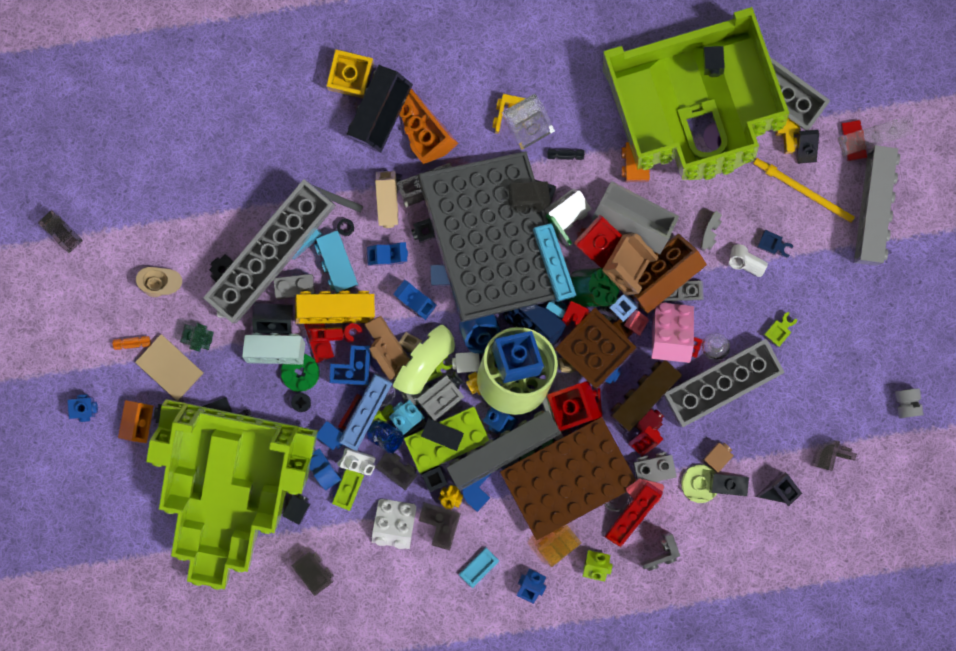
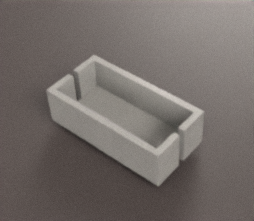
M612 181L592 217L595 220L599 215L603 216L622 235L632 233L640 235L647 246L658 254H661L679 218L678 215Z

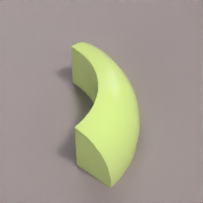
M440 325L428 334L429 338L423 344L419 343L410 354L413 358L406 366L403 365L393 384L394 388L407 394H420L424 385L435 368L449 354L454 352L455 342L450 330L444 325Z

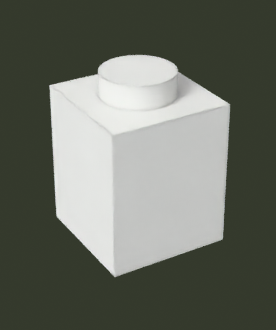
M456 353V358H452L453 369H457V373L478 371L480 366L479 354Z

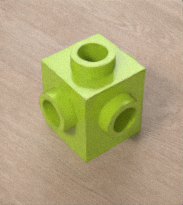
M588 550L582 577L605 582L607 574L611 575L613 563H610L611 555Z

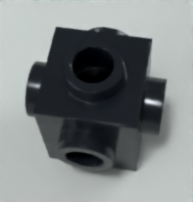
M224 254L221 258L217 257L210 264L211 268L209 271L212 273L210 277L217 282L224 274L221 273L222 268L227 270L234 261L227 254Z

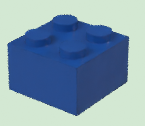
M532 331L494 340L491 349L503 383L541 374L544 364Z

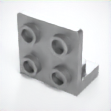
M672 533L662 534L663 539L660 540L664 551L669 553L640 563L643 569L651 571L659 568L658 564L665 562L667 565L677 561L680 553Z

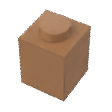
M718 442L702 460L715 472L719 473L734 455L731 453L732 449L726 443L721 444Z

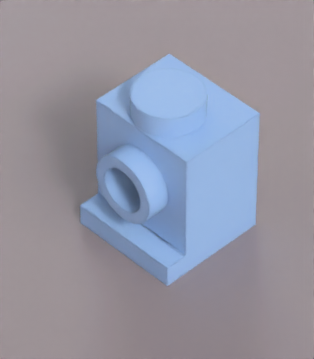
M623 294L610 309L624 322L639 305L629 295Z

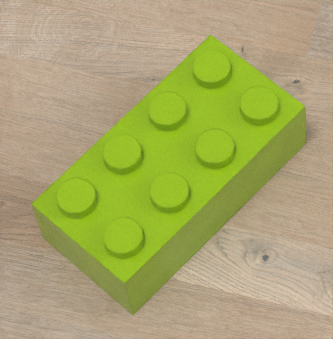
M475 407L439 422L464 433L457 451L421 437L423 430L404 438L420 474L489 441Z

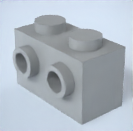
M667 452L655 454L656 458L648 459V456L638 457L637 462H633L637 480L644 479L658 482L677 478L672 455H667Z

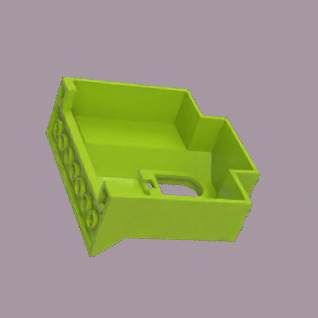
M753 7L734 12L732 20L625 52L622 46L603 51V73L611 87L637 170H648L654 167L655 164H668L672 162V159H675L682 180H710L715 178L717 174L723 173V175L734 172V169L752 162L756 158L759 148L756 137L765 134V131L781 130L786 125L789 111ZM724 46L725 69L723 75L719 77L704 75V47ZM712 112L721 138V145L712 152H701L695 146L687 119Z

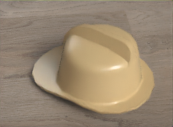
M147 267L138 272L136 284L146 295L159 297L175 293L182 285V277L175 270Z

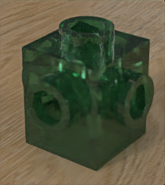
M196 323V326L185 324L180 342L190 345L189 349L199 352L201 348L209 350L214 332L207 330L206 325Z

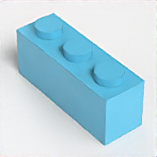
M335 231L316 238L317 244L314 245L318 255L322 254L324 261L321 264L324 272H329L331 277L328 280L331 290H335L338 294L339 291H346L359 286L339 232Z

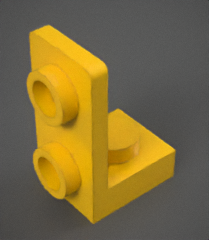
M503 94L502 99L498 98L496 110L500 111L498 117H494L492 128L496 129L495 134H499L505 105H509V109L519 111L520 108L524 109L525 98Z

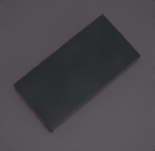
M428 419L421 437L457 451L464 433Z

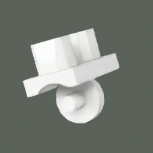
M345 448L343 457L337 465L341 468L370 476L375 468L373 463L376 458L358 450Z

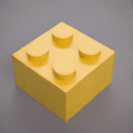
M335 49L326 86L327 89L363 98L365 90L369 85L374 64L373 58Z

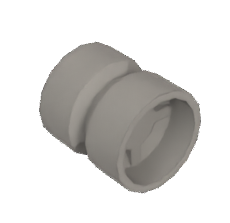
M920 388L895 391L896 402L900 403V406L897 407L899 418L924 415L923 406L919 403V400H921Z

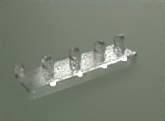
M908 115L838 137L843 156L915 134L912 126L913 116Z

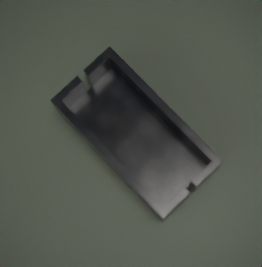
M378 65L377 70L373 73L369 87L365 90L363 100L357 107L356 115L349 124L347 135L361 145L381 153L413 84L399 72Z

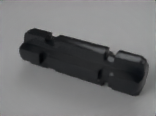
M549 148L547 150L548 159L573 160L576 158V160H584L585 157L583 149L574 151V149L556 150Z

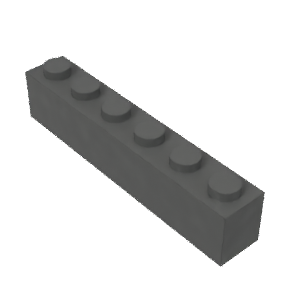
M549 411L538 412L534 415V419L522 421L517 425L518 428L512 431L507 430L500 434L501 437L497 440L491 439L483 444L484 447L481 449L469 451L466 454L467 457L452 461L447 470L460 491L560 435L561 432Z

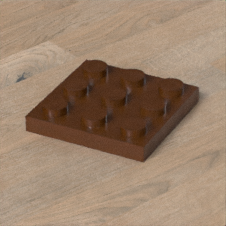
M596 308L555 348L596 390L637 349Z

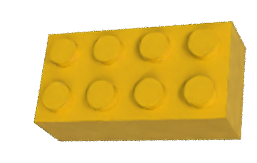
M310 291L300 292V295H296L295 324L366 323L375 317L374 294H370L369 291H358V294H350V291H339V294H331L330 291L311 294Z

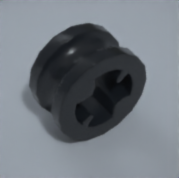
M342 219L337 225V230L342 236H350L355 229L353 222L349 219ZM345 222L348 223V226H351V230L348 229L349 232L347 233L340 229L341 225L344 226L343 223Z
M455 371L452 376H448L458 390L460 385H465Z

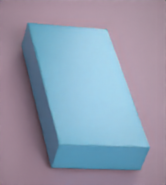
M553 300L548 303L546 308L563 318L569 306L561 301Z
M486 547L459 575L473 588L499 560Z

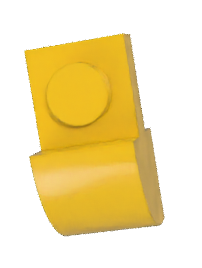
M789 118L783 129L775 131V136L783 135L785 154L795 152V149H797V138L794 137V134H799V131H801L800 126Z

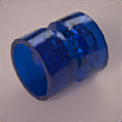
M381 419L374 421L367 431V438L373 444L388 453L397 451L402 445L404 435L399 429Z

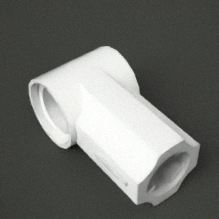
M737 244L731 249L729 265L733 269H744L757 277H761L764 274L768 263L750 254L746 246Z

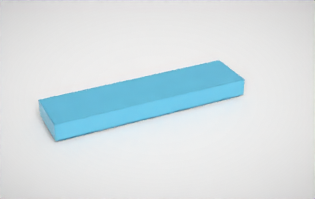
M553 224L535 227L533 232L556 301L575 297L576 293Z

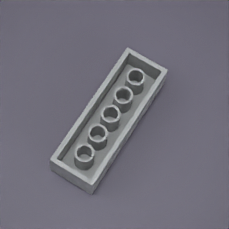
M875 145L868 150L854 263L878 266L883 264L884 260H887L888 249H886V241L890 240L891 230H888V226L893 218V211L890 210L891 203L895 201L893 186L897 183L898 173H895L896 165H899L900 162L898 148Z
M763 339L668 390L663 396L680 428L785 372L767 339Z

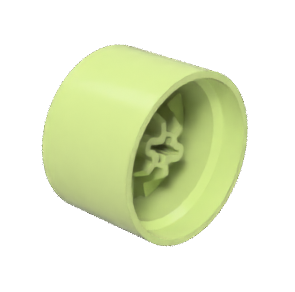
M509 328L496 334L488 343L477 372V385L484 400L494 409L506 414L518 415L536 409L547 396L557 373L558 362L553 346L540 333L527 328ZM532 331L544 364L542 372L538 376L545 375L546 380L534 376L503 383L498 368L494 366L496 361L491 349L494 340ZM527 385H533L535 389H529Z

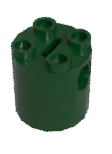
M603 268L578 269L570 274L576 296L569 298V301H573L583 307L608 306L616 303L619 287L602 271Z

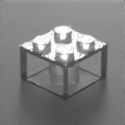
M536 94L529 96L502 112L510 133L521 150L555 132L546 109Z

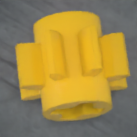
M475 371L468 375L470 380L466 381V384L472 394L477 392L478 395H481Z
M450 485L448 488H442L438 499L441 500L442 506L447 509H452L454 506L459 508L463 495L456 486Z

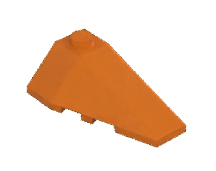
M411 88L399 115L402 117L411 150L425 164L444 157L459 143Z

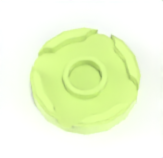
M695 465L689 468L681 480L685 496L696 503H706L712 500L717 493H709L711 473L716 474V472L711 467L705 465Z

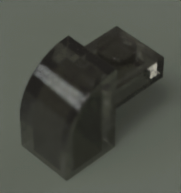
M52 209L38 222L68 253L83 241L74 229Z
M826 441L816 449L811 466L833 471L836 457L855 461L857 453H853L852 448L844 446L838 449L840 441Z

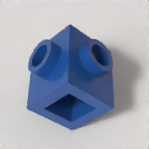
M88 394L77 395V399L68 400L69 419H78L79 422L90 421V418L96 417L95 413H98L97 401L94 402V398H89Z
M491 407L483 422L489 425V430L498 434L507 430L512 431L518 419L511 414L500 412Z
M529 568L526 575L522 574L518 581L520 588L516 596L534 604L539 595L542 596L547 585L544 584L546 576Z

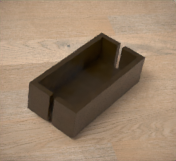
M657 360L649 368L652 372L649 375L644 374L636 382L638 384L635 390L633 388L630 389L623 396L625 400L622 404L620 402L616 403L610 410L612 412L610 417L626 432H630L682 376L667 360Z

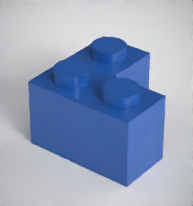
M351 345L350 365L330 364L329 383L369 385L370 346Z

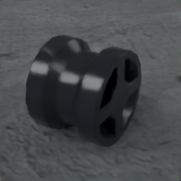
M298 393L292 398L291 405L297 412H306L311 407V399L307 394Z

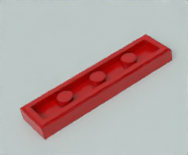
M646 482L608 530L605 538L622 547L662 497L663 491Z

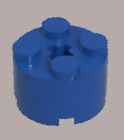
M495 315L465 322L460 321L459 331L466 347L471 352L477 354L484 353L490 340L501 332Z

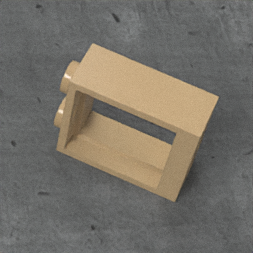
M395 171L376 172L378 224L383 226V228H393L395 225H398Z

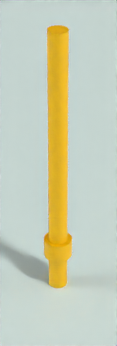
M759 158L755 159L753 164L766 171L765 174L770 177H776L848 222L852 223L855 216L777 170L778 167L773 164L769 165Z

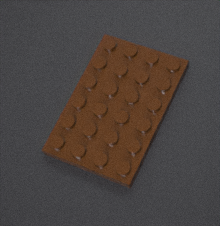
M602 417L500 471L536 541L626 493V488L636 482Z

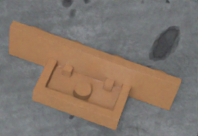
M379 316L365 323V326L375 340L369 349L372 357L381 366L382 372L391 380L396 378L402 366H406L410 359L382 316Z

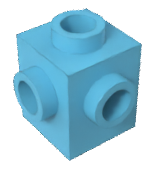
M410 400L405 404L400 402L393 408L394 413L389 416L403 435L424 419V416Z

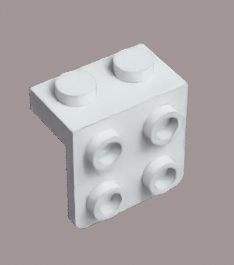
M380 499L374 522L372 543H376L379 546L388 545L398 549H410L416 505Z

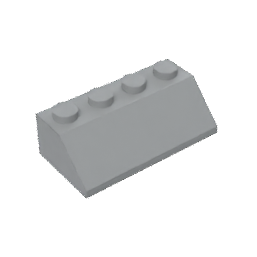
M770 57L789 111L788 118L804 130H809L830 100Z

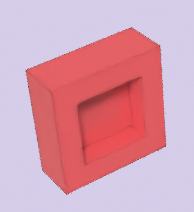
M635 310L629 316L624 326L640 336L649 319Z

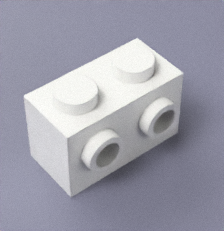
M573 188L547 207L545 213L546 215L554 216L563 230L566 231L573 226L572 223L577 219L581 220L586 217L591 207L580 190Z

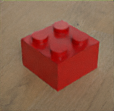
M588 381L547 395L560 431L601 417L593 390Z

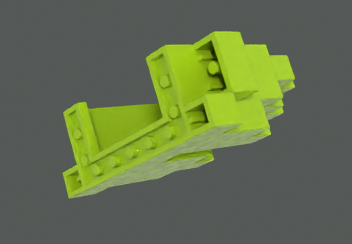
M167 399L161 406L158 428L149 442L146 462L152 463V465L157 467L166 466L159 510H164L168 514L178 513L171 556L182 561L190 560L187 582L197 586H211L213 589L220 590L225 589L227 586L230 569L236 572H248L259 530L265 534L275 533L281 519L286 493L296 495L303 492L308 479L318 430Z

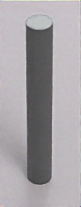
M313 185L329 200L361 213L362 205Z

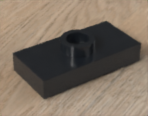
M819 130L799 131L798 164L817 162Z
M711 473L709 493L747 496L749 477Z

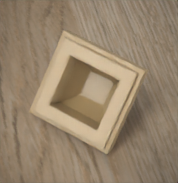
M405 332L399 344L405 351L413 352L422 340Z
M563 357L558 358L561 372L572 373L576 371Z

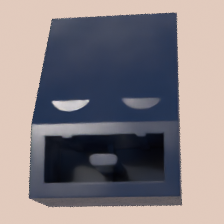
M537 305L503 313L505 320L509 324H512L515 328H527L540 333L552 346L559 342L566 325L555 313Z

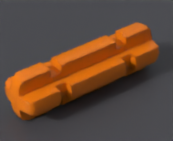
M149 336L124 338L123 340L115 339L112 344L114 350H121L122 348L130 349L139 348L140 346L149 347L151 340Z

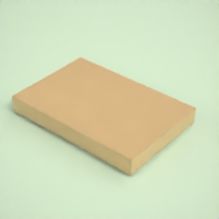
M162 334L135 362L177 401L204 374Z

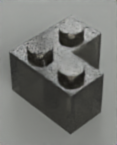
M428 502L423 503L418 521L437 526L432 546L450 551L461 512Z

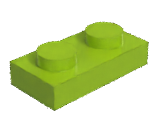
M346 469L332 504L350 511L365 475Z

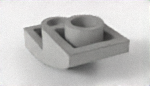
M718 211L713 213L705 227L700 249L703 252L706 249L710 250L717 242L714 240L717 235L711 229L716 230L722 222L719 220L722 215Z
M687 281L664 301L704 300L703 281Z

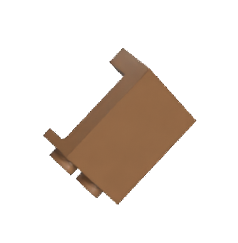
M636 233L624 234L602 271L625 295L639 294L642 287L638 284V281L648 263L657 261L658 256L652 248L647 246L640 235Z

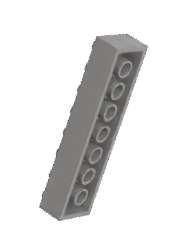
M303 179L203 298L231 323H237L336 205L310 182Z

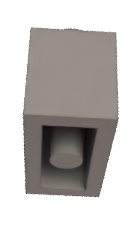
M312 274L274 279L275 296L277 299L294 298L303 291H310L311 294H316L314 276Z

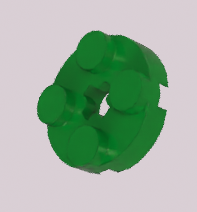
M304 354L303 364L282 365L281 378L285 385L293 391H307L313 388L319 380V367L316 361L309 355ZM301 367H303V372L306 373V375L304 377L301 376L300 378H297V373L295 372V369L300 370Z

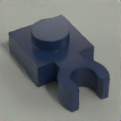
M765 229L757 248L772 255L779 251L782 257L788 258L790 255L784 252V248L789 247L792 249L794 246L791 243H781L783 237Z

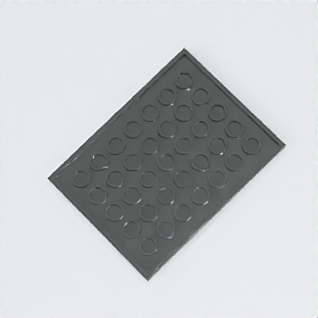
M526 151L418 175L461 322L556 300L533 232L535 227L549 223Z

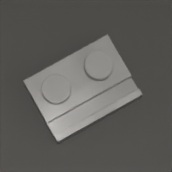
M446 375L416 400L429 417L435 421L464 398V396Z

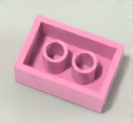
M661 302L654 308L651 359L690 363L694 347V306Z

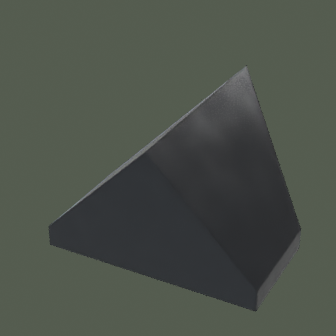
M781 472L755 497L786 503L787 506H790L802 492L786 472Z

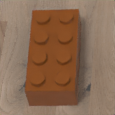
M679 233L666 243L661 254L655 252L658 256L657 261L648 263L638 281V284L642 287L640 293L629 295L647 314L707 265L699 251Z

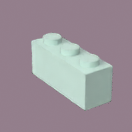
M252 333L251 335H245L242 357L247 363L303 364L305 341L298 334L281 336L277 333H271L270 335Z

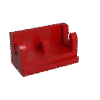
M571 301L562 321L568 326L573 318L577 326L589 314V309Z

